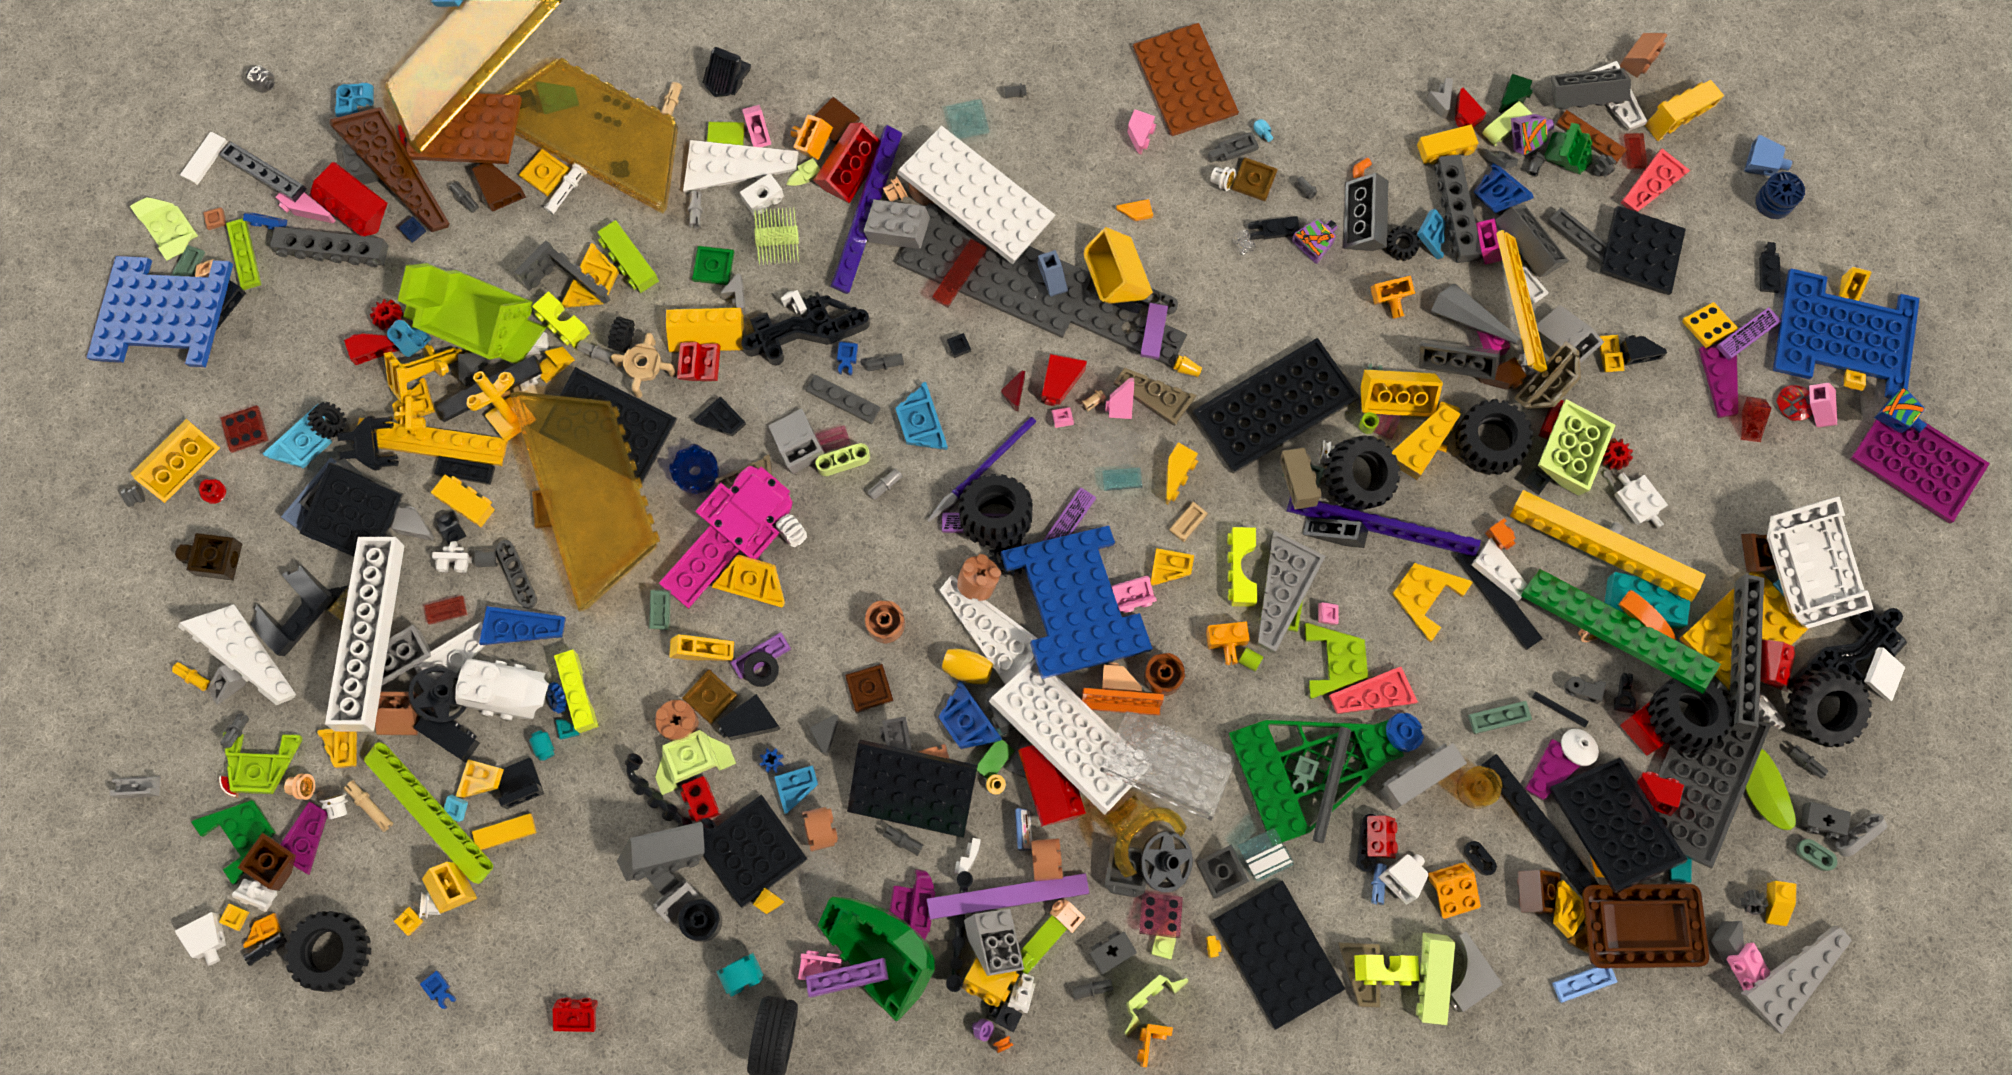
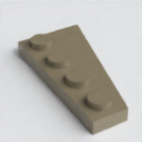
M1124 368L1114 381V385L1119 388L1129 378H1134L1133 398L1174 426L1197 396L1193 393H1186L1180 388L1165 385L1164 382L1149 379L1147 376Z

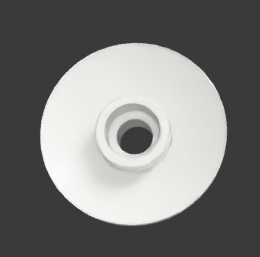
M1571 729L1562 736L1561 747L1570 761L1580 766H1588L1597 760L1599 754L1598 745L1589 733L1581 729Z

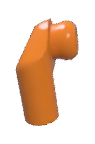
M1365 158L1353 167V178L1357 179L1365 176L1364 170L1372 165L1369 158Z

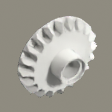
M1760 691L1759 720L1765 719L1770 726L1782 729L1785 727L1784 720L1770 700Z

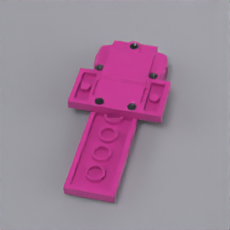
M752 466L746 467L736 477L730 489L720 483L695 511L710 526L659 584L666 590H671V594L689 609L739 551H742L747 557L757 560L780 534L773 525L781 517L789 514L792 509L793 501L789 496L791 494L790 490L762 467L759 469Z

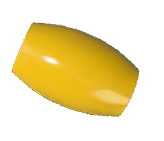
M948 649L942 663V670L951 677L966 683L987 684L993 670V663L984 656L969 650Z

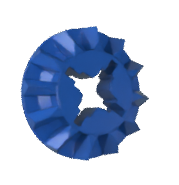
M552 682L548 685L546 692L547 700L554 712L562 713L565 711L567 704L565 693L558 683Z

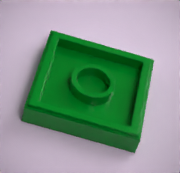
M698 246L692 281L728 285L730 283L735 251Z

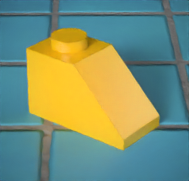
M1781 881L1767 883L1766 896L1768 899L1766 924L1787 926L1796 905V884Z

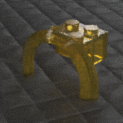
M1135 795L1127 799L1124 804L1115 811H1112L1103 820L1117 839L1114 858L1118 869L1124 877L1137 873L1129 860V845L1133 836L1150 822H1168L1180 837L1184 835L1187 828L1182 818L1175 811L1163 807L1150 809Z

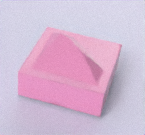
M1070 407L1052 410L1055 428L1074 425Z
M1319 603L1318 623L1337 625L1338 605Z

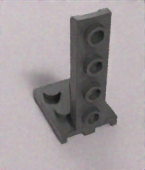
M546 240L514 271L523 286L530 291L532 288H536L540 284L541 279L549 275L557 265L602 303L606 304L610 301L607 295L608 290L602 284L598 286L590 274L587 273L585 275L582 273V269L575 262L573 264L568 261L569 258L563 252L558 253Z

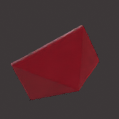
M1023 370L1001 390V393L1012 408L1018 412L1025 381V371Z

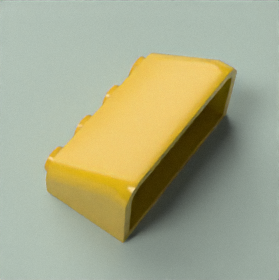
M1105 227L1086 245L1084 258L1102 302L1111 304L1145 300L1153 293L1131 237Z

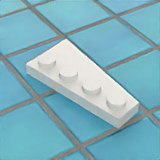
M1615 61L1592 71L1621 68L1618 62ZM1632 90L1630 91V101H1625L1622 104L1606 103L1607 107L1628 131L1647 123Z
M479 622L432 650L430 658L414 666L417 673L430 667H443L458 673L465 661L469 658L472 659L485 646L479 644L483 623ZM432 672L426 675L437 681L444 673Z

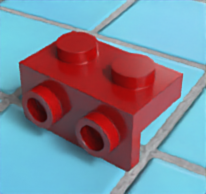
M1386 815L1367 817L1368 856L1396 859L1398 845L1395 833H1397L1398 826L1395 818Z

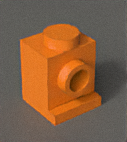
M1504 518L1489 528L1485 534L1489 539H1493L1500 550L1505 548L1507 551L1516 544L1514 542L1516 538L1513 530L1505 525L1507 520Z

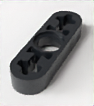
M1374 814L1365 815L1360 822L1356 866L1364 873L1372 871L1376 865V857L1368 856V862H1371V865L1367 866V869L1361 864V861L1365 860L1366 855L1361 854V851L1367 853V848L1362 843L1363 839L1367 838V834H1363L1364 831L1367 832L1365 821H1367L1368 816H1376Z

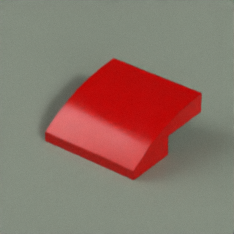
M698 342L680 343L677 379L687 381H718L721 346L718 343L701 345Z

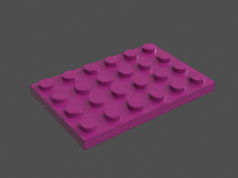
M1876 419L1850 458L1851 461L1949 524L1954 522L1990 464L1929 424L1920 433L1912 427L1903 433H1899Z

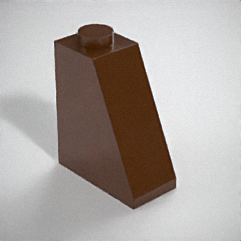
M480 163L477 167L472 168L492 212L526 198L522 188L492 163Z

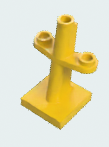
M426 344L423 348L425 357L406 364H401L392 352L384 353L389 388L399 401L404 403L405 398L408 396V382L433 371L440 377L444 376L449 372L448 365L458 361V354H463L462 350L454 347L435 354L433 346Z
M479 371L474 374L473 379L483 392L469 396L466 404L470 410L477 411L492 402L495 408L486 413L485 417L505 442L537 420L515 393L505 400L501 396L514 383V377L511 373H501L494 384L489 381L483 372Z

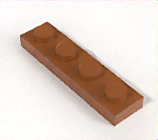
M1568 110L1564 112L1556 123V126L1565 132L1570 128L1571 123L1579 124L1582 133L1590 134L1593 142L1591 149L1600 155L1612 156L1616 161L1615 165L1627 150Z

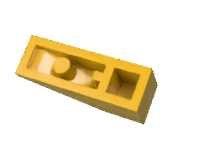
M680 634L670 639L669 658L733 661L734 641Z

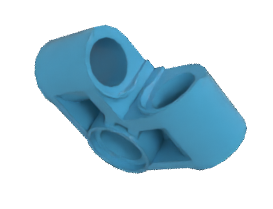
M369 83L343 84L336 90V117L358 113L357 106H366L368 104L372 106L374 104V86Z
M396 320L387 331V337L407 357L424 348L432 339L426 332L414 327L411 328L403 320Z

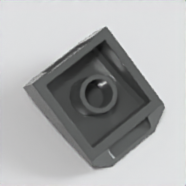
M1117 844L1110 845L1105 887L1112 894L1137 897L1145 893L1146 882L1140 870L1141 848ZM1145 860L1146 871L1148 874L1149 863Z

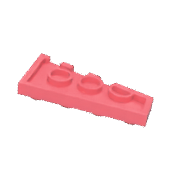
M1662 148L1629 190L1621 204L1627 209L1638 212L1690 170Z
M1402 667L1329 695L1336 714L1416 704L1418 702Z

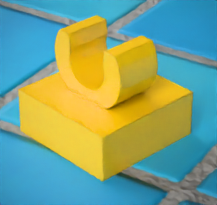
M408 907L394 922L407 936H410L424 920L422 918L419 919V915L411 907Z

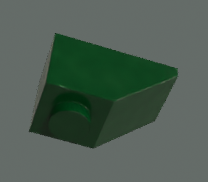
M1512 74L1508 80L1498 112H1505L1520 101L1523 104L1526 98H1530L1533 88H1531L1533 80Z

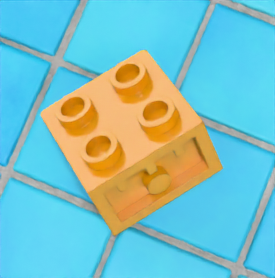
M1465 862L1428 873L1429 882L1436 889L1441 916L1444 919L1481 907L1474 871Z
M1145 1024V1028L1140 1029L1139 1041H1143L1142 1049H1138L1137 1062H1141L1140 1067L1147 1068L1151 1034H1153L1152 1038L1166 1040L1167 1036H1172L1173 1027Z

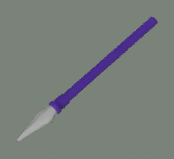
M1030 417L963 483L953 489L952 493L945 496L928 519V522L952 507L957 499H960L967 485L970 486V482L973 480H977L1036 423V420Z

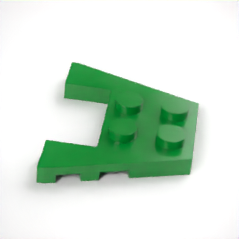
M254 800L191 822L201 837H204L219 825L221 826L240 855V858L223 869L233 885L238 883L244 873L238 866L260 835L265 833L272 838L276 833Z

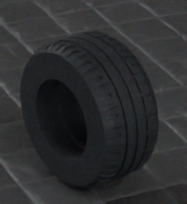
M773 996L762 998L749 1050L747 1072L750 1075H785L798 1013V1004L794 1000L774 998Z

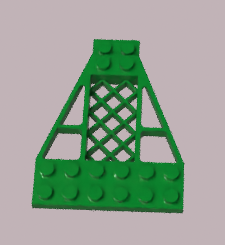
M1264 720L1228 733L1271 846L1307 835L1316 826V822L1310 827L1307 825L1298 799L1319 791L1324 794L1326 786L1324 782L1328 776L1332 759L1321 753L1325 745L1335 749V745L1328 741L1337 739L1339 732L1309 742L1305 737L1302 727H1346L1351 730L1354 738L1349 739L1354 744L1350 752L1346 751L1348 758L1345 765L1343 764L1339 784L1358 777H1362V780L1333 805V812L1385 763L1404 757L1403 752L1393 747L1388 740L1386 734L1388 720L1374 725ZM1268 726L1296 727L1302 740V745L1279 752ZM1322 744L1319 753L1309 749ZM1355 746H1357L1361 757L1352 754ZM1303 750V757L1308 751L1317 756L1315 761L1318 762L1321 757L1330 762L1326 771L1317 767L1316 771L1325 774L1321 784L1315 781H1307V784L1312 783L1317 787L1309 789L1305 793L1298 788L1293 790L1292 784L1296 776L1293 775L1294 771L1285 768L1288 758L1298 761V758L1292 756V754ZM1351 757L1361 761L1358 770L1347 766ZM1364 764L1366 769L1361 771V768ZM1345 769L1354 773L1342 778ZM1287 772L1293 775L1291 782L1288 778Z

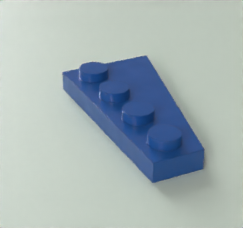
M487 606L479 644L490 645L563 637L566 617Z

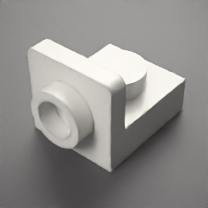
M798 290L787 292L781 297L784 307L792 304L796 314L800 313L802 318L808 315L807 308Z

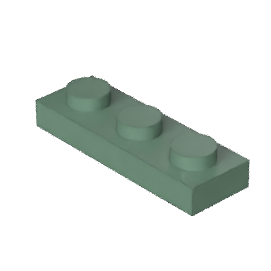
M1526 701L1468 715L1474 734L1532 720Z

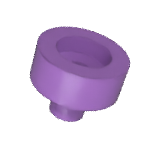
M986 1019L974 1022L972 1030H974L975 1038L981 1041L989 1040L994 1030L993 1023Z

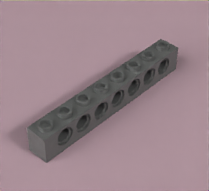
M1744 574L1736 580L1734 586L1729 707L1732 708L1733 713L1730 716L1733 717L1731 730L1749 733L1757 728L1759 724L1764 578Z

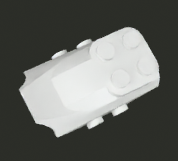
M469 658L461 668L456 685L455 699L456 704L482 711L481 714L493 717V714L501 715L500 718L505 720H512L513 717L533 719L535 711L543 707L549 684L544 679L545 673L527 670L523 665L514 664V667L507 666V663L496 660L495 663Z

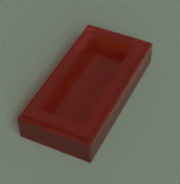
M1625 134L1624 143L1627 149V168L1646 169L1647 158L1644 134Z
M464 596L425 605L429 625L468 615Z

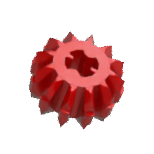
M383 299L381 304L376 302L377 307H371L373 311L370 314L373 320L372 323L379 327L380 330L385 328L388 330L396 320H402L401 317L404 316L401 306L391 299L389 301Z
M1612 438L1603 456V460L1605 459L1603 465L1610 464L1609 470H1612L1614 467L1617 471L1621 470L1622 467L1626 468L1633 459V456L1630 455L1633 453V450L1628 449L1630 443L1623 444V439L1617 441L1616 438Z

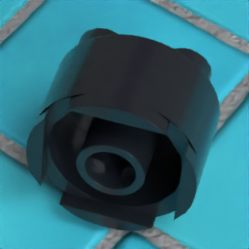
M697 899L683 906L679 913L678 921L680 930L685 937L696 942H707L715 938L720 932L723 917L718 907L704 899ZM698 917H700V918L703 917V920H704V923H703V924H699V925H698V923H699V922L697 921V918H698Z

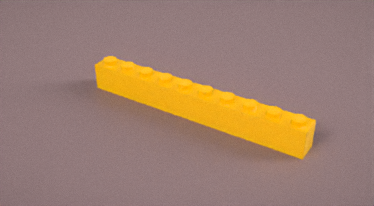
M1525 490L1522 491L1510 514V517L1691 602L1699 592L1706 576L1704 573Z

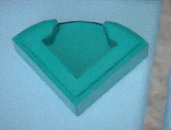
M556 720L560 740L580 735L571 722Z

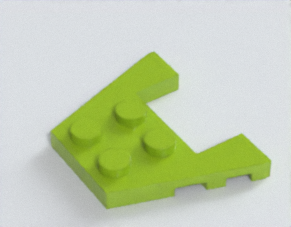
M1309 623L1304 624L1305 641H1326L1329 680H1310V699L1368 678L1365 639Z
M242 734L236 739L231 748H225V755L228 759L227 770L230 791L233 793L273 794L303 737L300 735H282L278 755L241 753L244 738Z

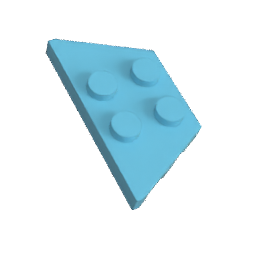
M311 409L271 445L263 455L269 459L304 469L332 443V440L327 439V437L321 438L322 434L317 436V431L311 430L313 426H309L308 422L310 421L307 420L308 414L313 410Z

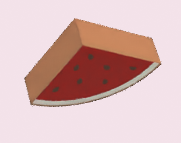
M219 776V784L223 792L238 798L239 793L230 791L229 777Z

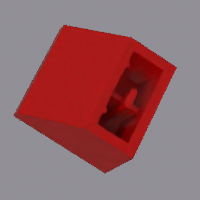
M1649 702L1620 725L1646 756L1665 744L1661 740L1662 737L1655 733L1654 725H1651L1650 718L1652 716L1649 715Z
M1643 772L1636 781L1656 812L1672 816L1679 807L1684 784H1680L1674 778H1661L1654 772Z

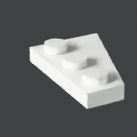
M1490 538L1481 549L1472 566L1515 601H1519L1522 598L1523 590L1528 584L1493 539Z

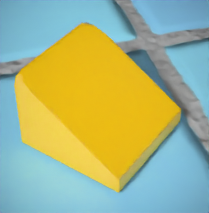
M764 888L753 905L765 914H768L782 905L784 901Z

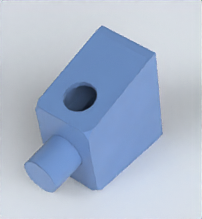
M1758 135L1752 142L1744 172L1772 176L1779 169L1789 171L1792 161L1783 158L1785 153L1784 146L1762 135Z

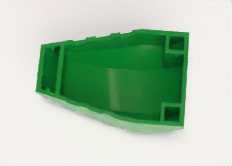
M831 897L819 920L818 927L832 946L836 945L842 952L840 957L843 961H848L850 965L885 958L889 979L867 984L863 988L897 1022L922 996L935 970L934 956L929 945L909 924L886 909L852 898Z

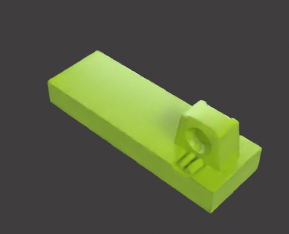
M1053 915L1020 951L1024 970L1021 971L1025 974H1028L1067 930Z

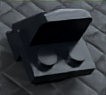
M714 47L711 51L702 83H704L706 89L714 97H724L730 94L735 96L742 87L743 79L749 73L751 64L742 61L739 55L719 47Z

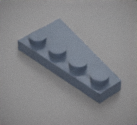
M330 458L281 516L283 520L297 530H301L308 510L300 502L323 478L328 463L335 464L337 461Z

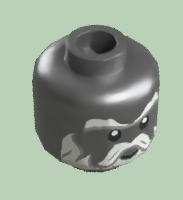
M260 65L248 69L246 78L249 86L260 93L273 89L275 85L273 73Z

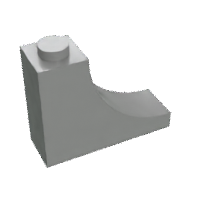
M1463 932L1455 937L1463 955V970L1457 985L1450 992L1449 1005L1454 1011L1457 1010L1458 1012H1464L1503 985L1467 932Z

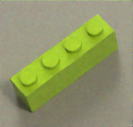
M616 220L597 231L600 237L598 239L603 249L608 248L610 251L608 253L609 257L613 262L617 261L619 263L618 269L623 276L627 275L630 278L628 282L634 290L638 289L642 293L659 282L655 272Z

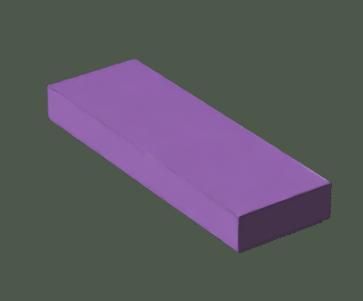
M1149 304L1140 357L1159 360L1168 306Z
M780 632L730 663L739 678L742 679L745 677L743 672L744 663L751 654L767 652L776 659L791 650ZM757 663L754 666V671L766 665V663Z

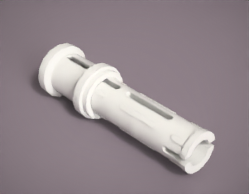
M573 163L571 171L563 177L561 186L546 206H544V209L553 215L573 188H577L582 176L587 174V171L576 163Z

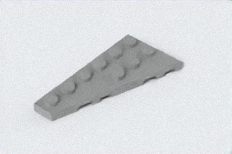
M1276 531L1272 533L1257 642L1258 646L1274 654L1326 557Z
M1834 925L1820 935L1814 944L1802 948L1800 954L1791 956L1773 969L1767 978L1758 980L1754 983L1755 986L1752 989L1745 990L1741 994L1774 1031L1783 1034L1852 940L1841 927Z

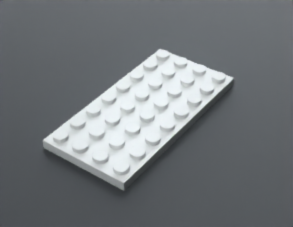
M943 126L910 157L897 173L1012 264L1015 263L1055 217L1054 213Z
M1035 659L989 700L1104 815L1150 768L1131 747L1057 676L1042 679Z

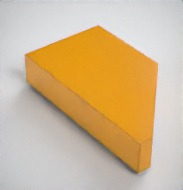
M1149 199L1116 205L1118 212H1122L1134 221L1153 218Z
M276 913L254 921L248 939L244 942L243 946L248 948L282 932Z

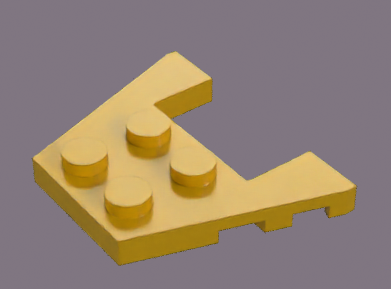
M1414 563L1392 595L1413 619L1416 626L1426 636V639L1431 642L1441 627L1425 616L1426 612L1445 586L1463 597L1473 582Z

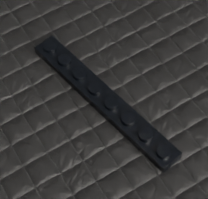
M1497 753L1481 764L1482 770L1582 896L1583 890L1587 886L1599 885Z

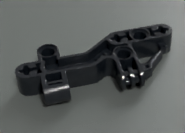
M815 292L816 296L812 297V295H809L808 299L802 298L808 311V315L805 318L791 317L772 325L767 312L750 318L754 333L746 335L742 339V348L744 353L750 357L765 352L769 363L777 366L784 361L781 345L796 339L826 345L835 343L868 329L870 326L869 314L864 309L848 307L846 303L835 300L829 295L820 297L819 293ZM830 305L843 311L846 309L851 312L831 319L825 308ZM818 316H823V317H824V318H823L822 320H820V321H819V320H816V318H817ZM842 325L848 326L846 329H840ZM773 353H779L777 357H771Z
M1889 608L1879 615L1873 610L1850 616L1851 624L1861 634L1852 644L1825 647L1817 651L1790 679V691H1793L1792 686L1795 682H1800L1799 678L1801 676H1809L1810 667L1817 671L1824 668L1838 671V668H1840L1843 673L1855 677L1864 687H1867L1868 685L1864 682L1865 677L1857 670L1855 663L1867 659L1878 647L1885 648L1893 657L1907 644L1905 638L1895 630L1903 620L1901 611L1897 608ZM1832 691L1825 696H1838L1836 691Z

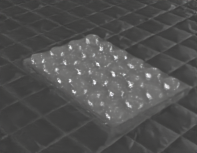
M1127 710L1100 771L1211 821L1236 757L1143 715Z

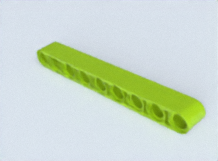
M375 743L364 758L366 765L467 878L473 883H482L492 871L493 863L391 749L383 743Z

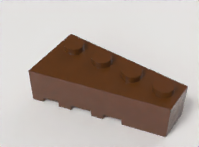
M1741 534L1746 572L1776 569L1767 535Z

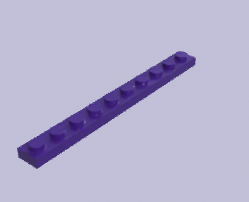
M888 125L883 129L831 284L832 288L845 294L850 293L867 242L864 228L873 200H881L883 188L886 185L903 134Z
M1291 496L1286 511L1313 518L1362 522L1370 532L1471 556H1476L1481 540L1474 539L1473 537L1456 535L1453 532H1444L1431 527L1418 526L1414 523L1401 522L1397 519L1363 513L1359 510L1346 509L1338 505H1329L1318 501L1317 506L1295 510Z

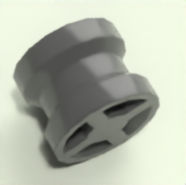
M136 484L130 489L124 488L121 490L123 501L128 507L134 506L136 502H145V496L140 485Z

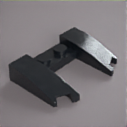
M298 566V571L291 574L288 571L282 574L293 589L305 600L283 626L261 605L257 604L255 606L257 611L256 617L250 625L277 656L288 654L335 599V596L303 566Z

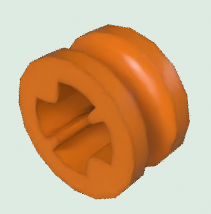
M1010 1036L993 1044L998 1049L997 1054L1014 1045L1009 1041Z

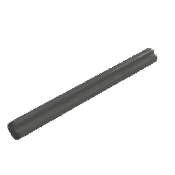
M1346 727L1339 729L1313 835V841L1317 843L1325 842L1351 735V730Z

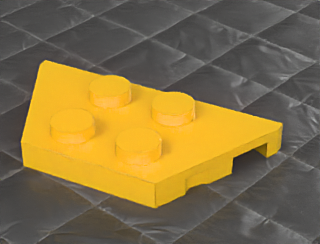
M591 243L580 265L581 272L585 275L587 273L590 274L598 286L602 284L608 290L607 295H609L619 271ZM574 279L562 302L565 308L604 304Z
M737 555L712 585V588L781 608L785 605L776 566L746 556Z

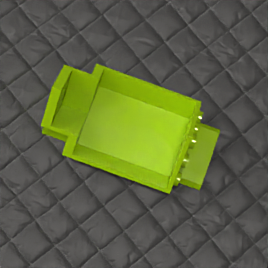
M428 263L406 265L397 301L406 304L404 317L412 320V327L489 360L502 358L517 364L524 360L547 328L528 319L532 313V301L458 270L445 271Z

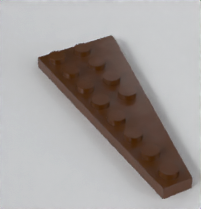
M381 107L330 119L329 124L431 232L449 227L450 223Z

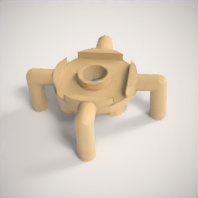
M651 333L645 335L644 343L637 344L632 349H628L624 355L612 354L611 356L615 366L620 367L623 363L627 375L634 379L632 391L637 398L642 396L640 390L641 381L655 379L660 370H666L670 377L676 376L673 365L662 362L658 351L653 347L656 341ZM644 358L647 360L646 365H637L640 359Z

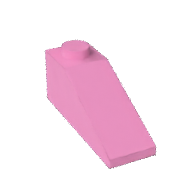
M280 193L276 196L280 202L278 206L286 213L290 211L296 216L329 223L336 221L328 211L306 193H303L296 202Z

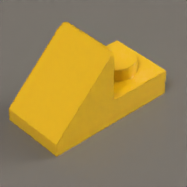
M564 347L545 351L547 358L539 363L542 370L540 378L545 383H548L575 359Z

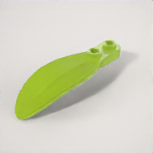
M1761 749L1746 785V793L1757 811L1769 823L1782 830H1791L1795 827L1796 819L1790 796L1775 763L1767 752Z

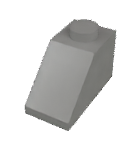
M405 506V508L398 507L391 527L393 531L397 534L434 540L432 532L416 508L411 506Z
M226 665L218 668L207 688L208 693L217 705L246 684V681L241 678L242 675L235 669L231 670Z

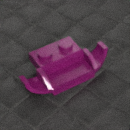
M915 869L916 880L913 888L893 886L889 912L904 920L925 940L931 927L926 899L934 898L936 891H934L933 882L928 872Z

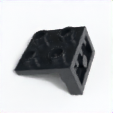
M527 758L502 768L504 771L498 786L501 798L498 800L501 807L509 809L544 794L532 758Z

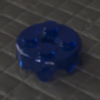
M691 444L688 448L679 450L674 461L669 465L672 479L678 488L691 494L703 493L709 490L719 476V465L714 454L698 444ZM693 467L701 469L697 475H692L690 471Z

